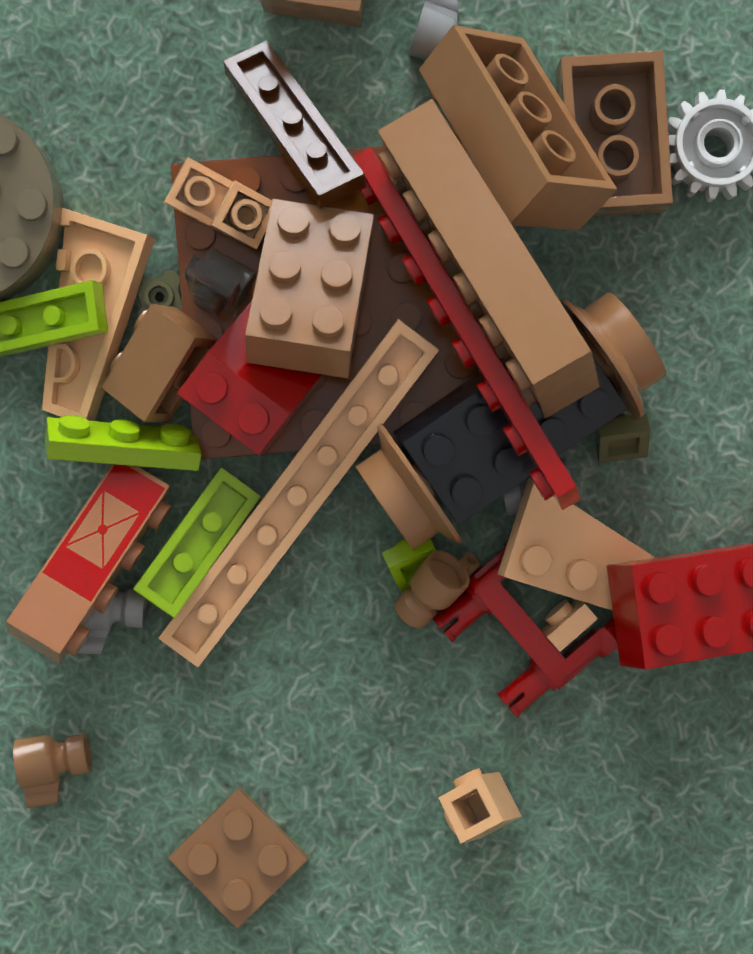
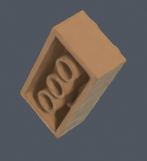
M453 25L419 68L420 73L430 88L429 93L432 99L440 105L452 126V131L464 146L474 166L512 225L579 231L617 191L615 184L524 38Z

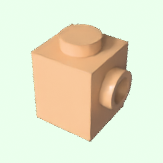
M480 768L472 770L453 781L455 789L438 797L444 809L446 821L453 833L457 835L460 844L481 839L522 817L500 772L482 774Z

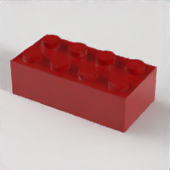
M753 543L606 565L620 666L646 670L753 651Z

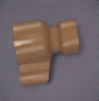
M433 551L412 574L411 587H408L395 601V610L400 619L413 628L426 627L437 614V610L449 608L469 586V577L480 566L478 558L471 553H465L459 560L444 551Z
M86 733L68 736L64 742H57L49 735L20 738L14 741V768L20 788L24 789L27 808L58 804L61 773L69 772L74 776L92 772V757Z

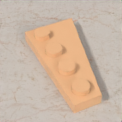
M62 208L60 225L65 227L63 248L58 249L56 270L60 271L59 288L90 280L102 283L108 333L48 346L42 410L60 417L78 415L86 418L88 421H95L105 392L101 387L110 374L109 367L111 362L117 356L155 238Z
M528 478L498 575L613 611L606 565L655 557L574 504L562 510L554 496L545 501L533 480Z

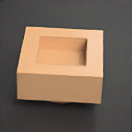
M566 599L548 612L544 618L548 624L541 631L561 652L598 618L584 602L575 599L570 604Z

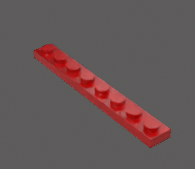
M369 147L353 158L365 176V187L359 191L368 205L376 201L380 205L385 215L377 220L392 246L401 241L409 255L401 260L416 286L426 282L434 295L427 299L426 302L439 325L443 327L450 323L459 338L452 341L451 344L464 367L469 369L475 365L483 377L484 381L477 384V388L491 412L501 408L510 422L508 426L502 429L516 454L520 456L528 452L537 467L529 472V475L545 501L554 496L562 510L578 502L581 498L577 486L373 149Z

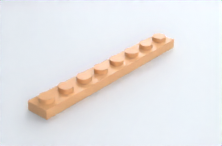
M399 318L211 566L177 616L171 619L158 637L159 640L196 667L201 665L378 432L377 426L384 424L438 353L439 349Z

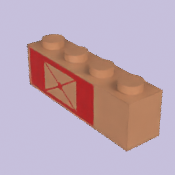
M112 464L7 619V633L59 665L67 653L75 657L91 632L85 625L95 610L103 614L114 599L118 587L113 585L119 573L123 568L131 572L143 554L146 546L141 544L140 541L149 528L157 531L172 508V505L166 502L170 485L138 466Z

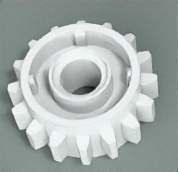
M719 90L714 99H708L703 91L695 97V107H692L686 101L679 105L677 111L682 120L675 117L668 119V130L673 133V135H669L670 164L676 172L672 178V184L676 185L683 181L689 185L687 196L692 197L699 190L705 192L706 202H712L716 199L718 192L722 191L728 201L737 195L736 184L745 191L753 186V178L749 174H753V109L750 110L744 106L745 96L740 94L735 100L726 99L725 90ZM710 135L720 137L727 147L726 156L714 157L710 155L704 146L705 137Z

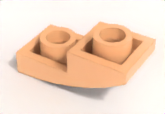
M187 157L163 203L257 250L266 232L272 200L236 180L231 181Z

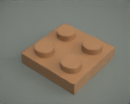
M240 786L168 857L237 929L309 858Z

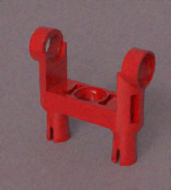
M507 540L503 544V549L469 577V586L449 608L443 609L435 615L432 620L442 629L453 618L458 617L443 630L449 640L454 642L457 636L485 612L488 616L492 613L531 657L528 661L531 666L502 691L500 690L496 693L518 718L526 708L550 688L553 691L557 688L560 690L598 656L603 658L617 649L618 646L614 618H612L597 632L594 629L589 631L562 655L500 584L506 578L498 575V571L508 543Z

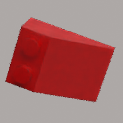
M251 301L206 353L177 394L257 455L264 456L325 375L246 363L245 333Z

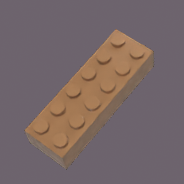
M433 99L378 130L385 150L380 152L378 156L403 201L407 203L426 239L432 244L437 257L451 280L457 285L463 300L477 323L480 322L489 343L502 364L506 365L513 378L512 381L528 407L536 404L546 419L599 388L600 384L589 346Z

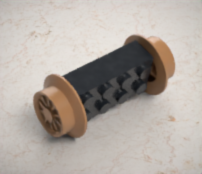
M607 292L584 309L564 298L560 300L592 352L600 387L546 419L536 404L529 407L558 456L625 410L637 419L642 418L645 413L641 393L666 376L665 366L651 340L631 312L610 292ZM504 364L503 366L505 367V369H506V371L508 372L509 376H510L511 379L513 380V378H512V376L510 375V373H509V371H508L506 365ZM480 372L394 431V434L414 463L412 465L383 424H380L377 427L381 449L355 466L413 550L438 533L458 544L463 541L434 498L438 497L448 513L460 525L530 477L529 472L537 468L528 452L518 456L502 429L508 426L510 422L502 409L499 408L491 412L477 388V384L484 381Z

